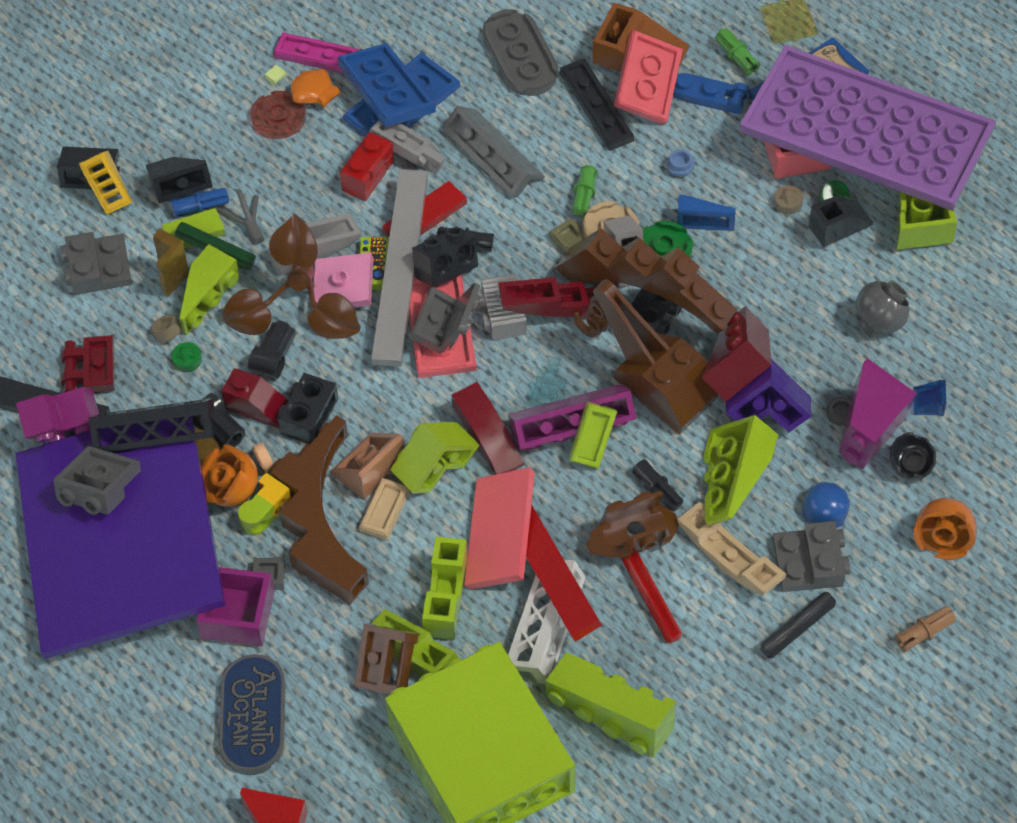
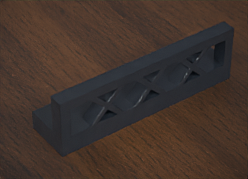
M209 398L93 415L88 418L93 447L110 452L212 438L214 435L210 412L215 410L214 400ZM202 414L205 432L194 433L185 426L190 416ZM184 417L181 422L175 418ZM168 419L177 426L171 436L165 437L155 430L161 420ZM155 421L152 426L146 422ZM138 423L148 431L143 439L135 441L126 434L130 426ZM126 425L123 428V430L119 429L117 426ZM109 427L118 434V437L113 444L102 446L99 428ZM180 430L186 433L183 435H178ZM151 434L157 437L154 439H148ZM122 438L127 441L125 443H119Z

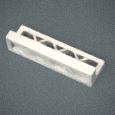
M565 560L582 589L586 578L575 560ZM535 575L508 656L518 671L531 672L538 683L545 684V680L556 667L568 630L551 600L539 610L536 608L538 599L547 593L537 575ZM540 619L542 622L540 630L529 637L527 635L528 627ZM531 646L533 651L529 662L517 661L519 654Z

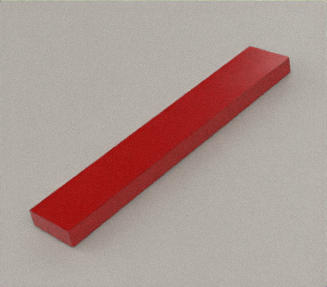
M531 504L526 557L567 630L576 642L601 627L602 623Z

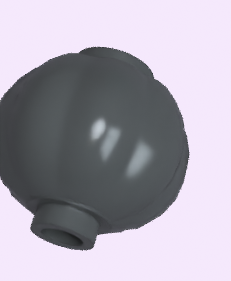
M874 281L866 284L860 290L856 300V311L861 319L858 322L859 325L868 333L877 331L886 334L899 331L906 324L910 311L909 302L906 299L908 294L905 289L894 281H889L888 283Z

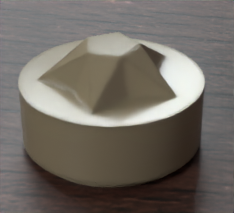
M782 186L775 193L774 205L781 213L794 214L802 208L803 193L795 186Z
M165 315L153 323L151 332L158 342H167L175 338L180 333L182 327L175 315Z

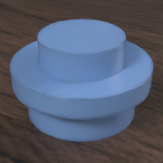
M683 149L673 151L666 161L667 170L675 176L689 175L695 166L694 158L688 151Z

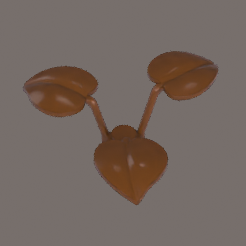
M293 214L273 233L269 241V250L275 261L284 266L292 264L287 281L264 302L258 290L242 289L230 297L223 310V321L227 326L243 334L259 335L269 328L272 321V314L266 306L270 305L288 287L296 291L308 289L310 304L315 309L309 313L307 320L315 333L328 339H343L355 335L361 329L355 309L345 296L338 293H326L319 298L318 303L316 302L314 294L315 285L311 281L315 274L312 265L317 259L318 247L311 230L296 214Z

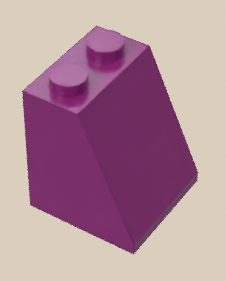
M868 358L864 361L852 390L839 453L843 455L848 463L857 465L862 469L867 466L904 422L917 394Z

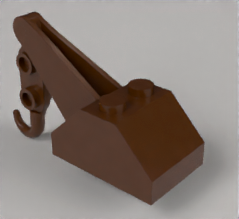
M605 279L593 290L594 295L590 299L587 311L588 318L586 319L589 326L581 320L577 311L573 314L575 324L583 334L590 338L599 337L602 332L607 331L611 327L626 358L615 370L613 378L619 384L626 386L633 396L680 435L719 397L702 378L707 362L700 353L682 338L656 333L624 298L617 287L611 281Z

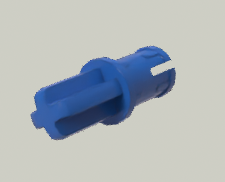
M220 188L200 194L199 191H196V195L173 199L171 202L174 214L178 218L179 216L198 211L203 212L206 209L228 204L229 196L226 188Z

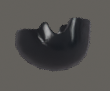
M907 432L898 436L891 445L889 461L892 469L900 477L919 481L929 476L935 467L936 451L928 438L915 435L913 432Z

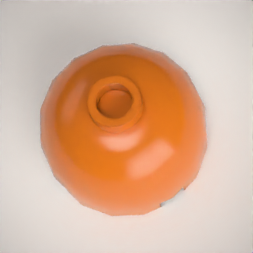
M227 444L223 445L225 447L221 450L217 448L212 450L201 466L207 501L226 508L239 506L246 502L253 494L258 479L257 466L250 455Z
M942 497L932 500L921 509L915 521V542L923 552L924 549L939 552L933 556L935 558L944 560L962 558L976 542V518L967 505L954 498Z

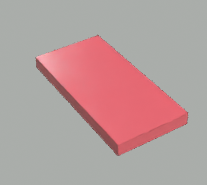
M462 274L434 287L456 300L465 293ZM415 276L409 311L411 332L425 295L431 288L429 285L416 279ZM470 327L464 336L459 335L453 347L448 346L441 354L413 340L418 378L477 371Z
M530 467L485 476L476 480L464 583L469 590L524 580L535 472Z

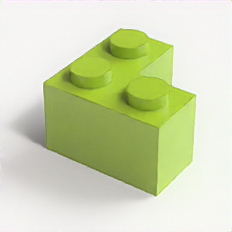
M457 422L421 423L413 430L412 438L406 447L397 454L396 462L390 470L413 494L428 493L433 490L446 469L464 468L480 445Z

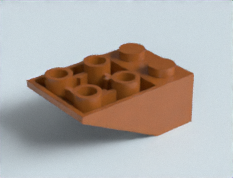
M613 3L593 40V63L621 72L629 33L633 30L683 49L680 65L689 50V45L640 10Z

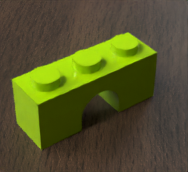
M435 536L431 561L430 591L426 592L422 616L423 629L430 632L433 638L455 640L468 557L466 539Z

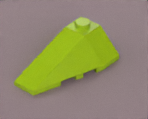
M756 415L710 430L704 451V461L708 464V472L704 474V481L708 484V492L705 495V523L709 526L734 517L772 460L778 434Z

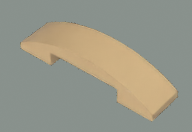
M700 501L677 519L678 524L699 549L727 575L749 590L764 596L786 578L785 572L766 556L761 558L756 556L721 526V522L710 526L705 523V505Z

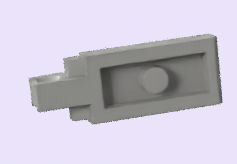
M378 120L371 128V133L392 142L393 151L415 165L417 164V166L423 167L434 174H437L442 168L446 157L435 151L431 146V141L403 124L398 123L384 127L381 121Z

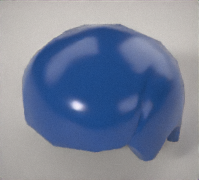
M819 482L812 485L807 491L802 505V514L807 523L835 521L836 528L842 526L850 507V500L846 490L830 482Z

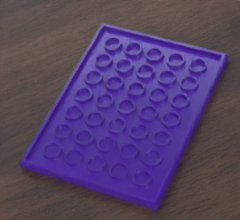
M190 416L185 426L195 433L193 418ZM179 417L175 419L181 422L184 419V417ZM168 419L160 421L155 430L163 436L169 437L176 430L177 426ZM150 421L146 423L152 426L155 421ZM138 423L130 426L126 434L135 441L143 439L148 431ZM121 425V426H117V427H118L119 429L123 430V428H124L126 425ZM109 427L99 428L102 446L113 444L118 434ZM182 430L178 433V435L186 434ZM91 431L15 453L40 652L44 659L226 606L197 440L110 451L111 453L140 461L141 471L124 487L125 498L108 515L100 512L92 515L81 506L72 504L70 507H66L56 499L53 479L88 446L93 447ZM151 434L148 439H154L157 437ZM122 438L119 443H125L127 441Z

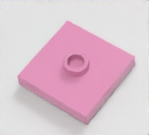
M371 252L316 259L314 274L316 302L318 303L319 298L326 293H338L345 296L354 308L371 306L374 260Z

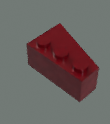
M746 306L739 312L736 310L724 330L719 333L702 375L706 383L725 402L771 366L769 330Z

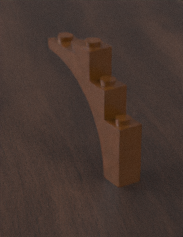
M602 228L571 246L555 267L569 282L584 281L585 284L607 279L611 282L639 287L657 294L682 307L716 333L724 330L737 310L697 273L700 266L679 247L660 257L640 237L622 247Z
M336 415L330 423L327 422L321 427L318 436L311 444L308 443L302 448L299 457L289 451L282 459H278L273 464L270 474L290 489L291 498H288L281 506L280 517L282 527L299 537L292 544L289 551L292 568L348 605H351L369 584L367 568L350 556L338 542L325 518L323 510V488L327 471L335 453L348 437L346 420Z

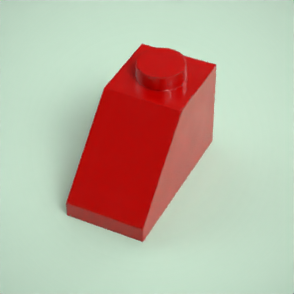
M241 788L240 796L243 806L254 823H305L308 813L305 800Z

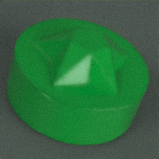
M830 181L821 188L819 193L820 201L822 202L835 195L849 199V189L841 181Z
M180 343L172 351L173 365L181 372H192L202 363L200 348L194 343Z

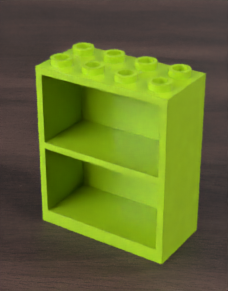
M500 641L493 645L487 644L476 650L475 654L465 659L453 660L446 668L436 673H427L418 682L406 688L399 687L385 698L388 725L444 823H516L575 793V764Z

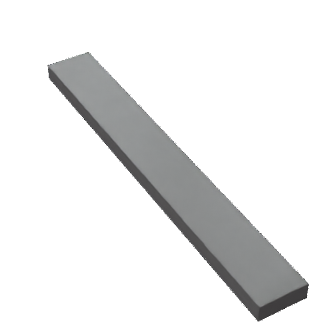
M399 170L371 358L372 365L402 367L415 275L412 247L419 245L428 171Z

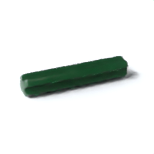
M180 222L176 228L175 236L203 250L209 244L236 259L237 265L244 269L250 270L255 263V254L192 225Z

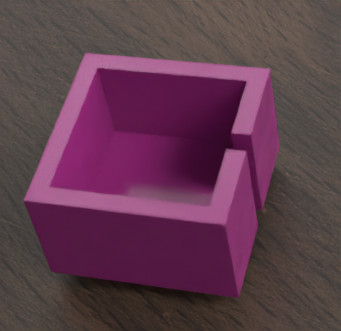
M219 567L226 606L198 614L197 625L201 639L263 646L275 593L271 573Z

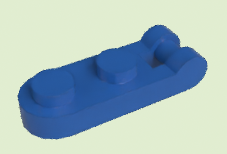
M689 73L677 74L673 96L681 101L740 114L744 107L743 99L747 98L750 89L746 84L740 82L730 84Z

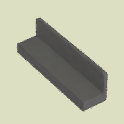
M456 106L442 128L512 197H518L531 179L543 180L545 178L476 109Z

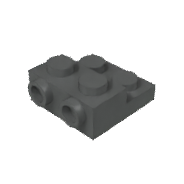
M93 232L65 237L66 245H62L60 248L63 262H68L69 268L64 269L67 286H73L75 295L132 285L123 233L95 238Z
M88 446L53 479L56 499L66 507L74 504L83 507L92 515H96L98 512L108 515L125 498L124 487L141 471L140 461Z
M835 521L804 524V530L773 533L772 540L776 563L786 573V578L780 582L782 592L844 586L845 575H850V563L848 556L842 557L840 548L845 547L843 529L837 530Z

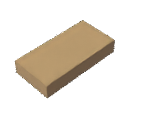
M381 478L359 526V532L388 541L411 491L404 484Z

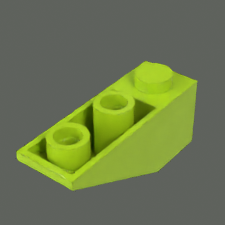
M209 244L190 266L179 317L182 332L186 336L193 328L199 327L204 315L210 308H215L219 304L221 296L228 288H233L239 279L236 259Z

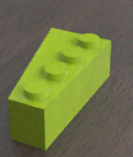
M899 191L897 250L953 243L957 227L954 210L946 209Z
M568 652L564 654L545 680V693L553 704L559 707L566 706L570 708L579 719L586 723L592 721L600 726L602 731L611 738H621L629 743L630 748L638 754L645 755L646 753L654 758L674 729L676 700L667 696L663 701L652 697L654 694L653 690L644 686L636 690L630 687L624 677L617 674L607 677L604 675L601 667Z

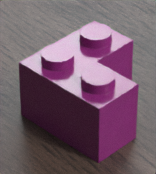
M80 387L55 396L43 394L16 403L25 438L36 439L37 443L46 441L50 443L64 439L65 434L75 432L77 435L90 431L88 418L99 414L93 389Z

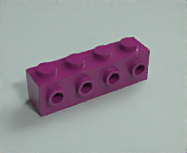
M623 384L508 413L514 443L520 450H533L541 447V444L563 442L570 439L571 436H575L586 402L615 409L617 414L612 427L626 425L628 421L636 419L631 391Z

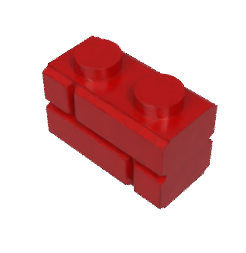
M371 132L368 133L339 172L340 180L342 181V191L366 201L386 174V170H389L394 163L393 143Z

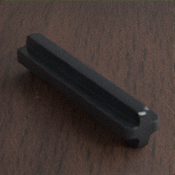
M829 592L820 594L763 641L760 645L761 652L769 659L774 658L835 607V598Z

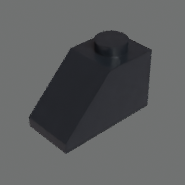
M170 157L145 165L158 203L213 187L206 160Z

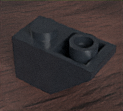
M835 195L811 206L808 227L821 245L825 247L873 225V221L858 201Z

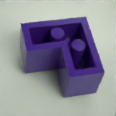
M771 359V366L726 402V413L735 421L756 415L761 420L769 414L789 433L812 417L811 396Z

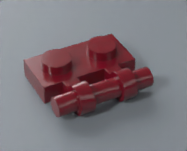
M113 335L83 337V347L76 348V343L72 340L64 343V350L61 352V362L64 364L61 384L64 386V393L76 389V386L82 383L83 387L92 388L93 392L115 391ZM83 361V369L76 370V364Z

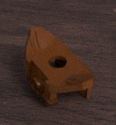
M650 491L638 494L631 501L623 503V501L619 500L609 504L604 511L599 525L592 531L590 539L586 543L590 553L607 557L630 558L633 552L639 550L646 551L657 544L661 548L669 543L677 532L679 524L675 513L664 506L658 505L663 496L662 491L652 494ZM632 523L639 524L644 532L630 536L627 532V526Z

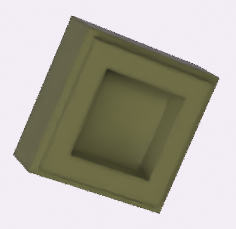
M572 218L549 231V237L564 254L571 246L584 239L582 229Z

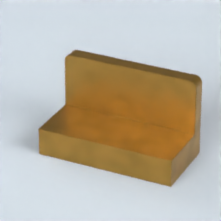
M160 228L153 235L158 257L156 265L163 295L169 297L189 276V269L183 241Z

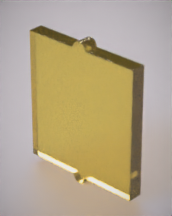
M780 0L778 3L761 6V11L774 44L792 40L798 42L799 39L818 35L805 0Z

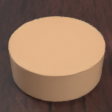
M263 442L253 445L252 451L262 471L265 473L271 471L274 463Z

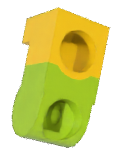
M267 473L258 481L260 491L252 500L244 502L238 510L242 531L250 536H256L264 532L280 515L283 503L288 498H291L290 489Z

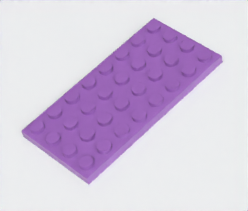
M785 45L741 121L739 132L953 211L995 128L996 121Z

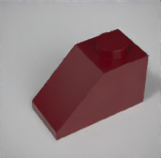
M234 368L221 390L226 410L277 428L280 427L279 422H277L278 412L283 405H287L289 400L262 377Z

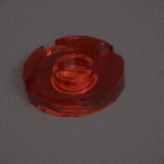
M277 90L271 92V95L266 97L264 95L259 97L252 105L250 115L253 128L260 135L270 139H283L291 137L301 130L306 120V109L303 103H295L293 101L291 92Z

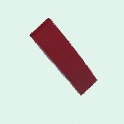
M556 277L498 282L503 310L550 317H573L574 312L577 311L580 318H587L590 299L594 295L593 290L596 288H585L584 281L557 284Z

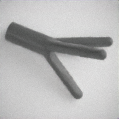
M237 190L245 218L222 207H215L217 212L245 225L255 245L264 242L265 238L256 222L258 195L253 196L250 212L242 190Z

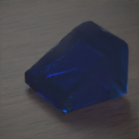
M937 380L913 387V391L917 393L913 400L914 415L944 416L947 404L946 380Z

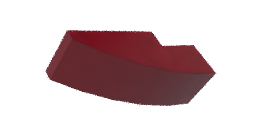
M478 382L451 394L452 408L467 428V433L480 445L478 451L494 474L514 471L524 466V462L508 430Z

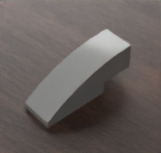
M350 213L306 223L317 243V259L327 258L361 238L362 235ZM268 249L267 255L279 275L289 273L292 269V264L288 266L279 264L272 257Z

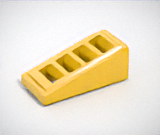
M109 151L79 163L106 214L133 203ZM103 163L105 168L94 173L92 167ZM109 173L111 178L99 183L97 178ZM113 183L115 184V189L104 193L102 188ZM120 193L122 198L109 204L107 199Z

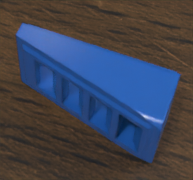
M679 195L677 224L682 225L685 229L734 230L735 208L687 195Z

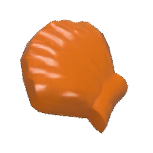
M323 68L303 71L300 75H297L291 84V95L295 103H319L325 108L334 97L341 93L336 86L332 85L328 71Z

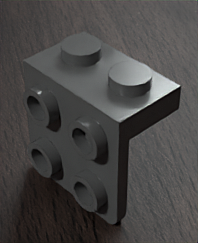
M473 283L458 300L431 287L425 295L409 338L439 354L448 346L453 347L459 335L464 336L471 325L472 320L469 319V315L475 310L481 296L477 295L480 285Z

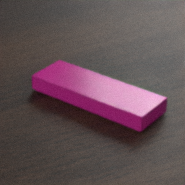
M282 32L273 54L274 58L343 73L338 66L337 57L360 51V49Z

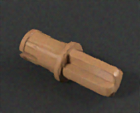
M944 606L924 619L919 617L916 624L894 635L896 642L901 641L898 646L903 652H907L926 639L929 641L934 639V634L956 621L955 614L948 606Z

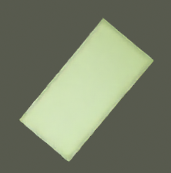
M275 65L265 73V79L273 85L286 76V72L278 65Z

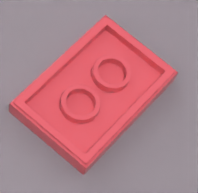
M636 30L630 32L614 107L661 125L666 124L683 49Z

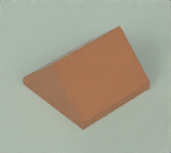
M370 433L330 473L365 499L378 487L381 478L386 479L392 473L390 469L396 462V456L404 448L403 438L400 434Z

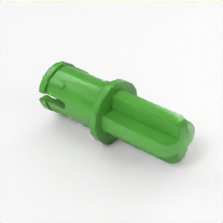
M728 28L720 29L715 38L727 51L728 58L732 61L734 60L747 76L753 74L750 69L756 72L760 67V63L747 50V45L744 42L741 43Z
M584 165L580 168L578 182L573 188L575 199L572 213L581 217L587 214L590 199L596 193L594 185L598 176V170H595L596 168L592 165Z

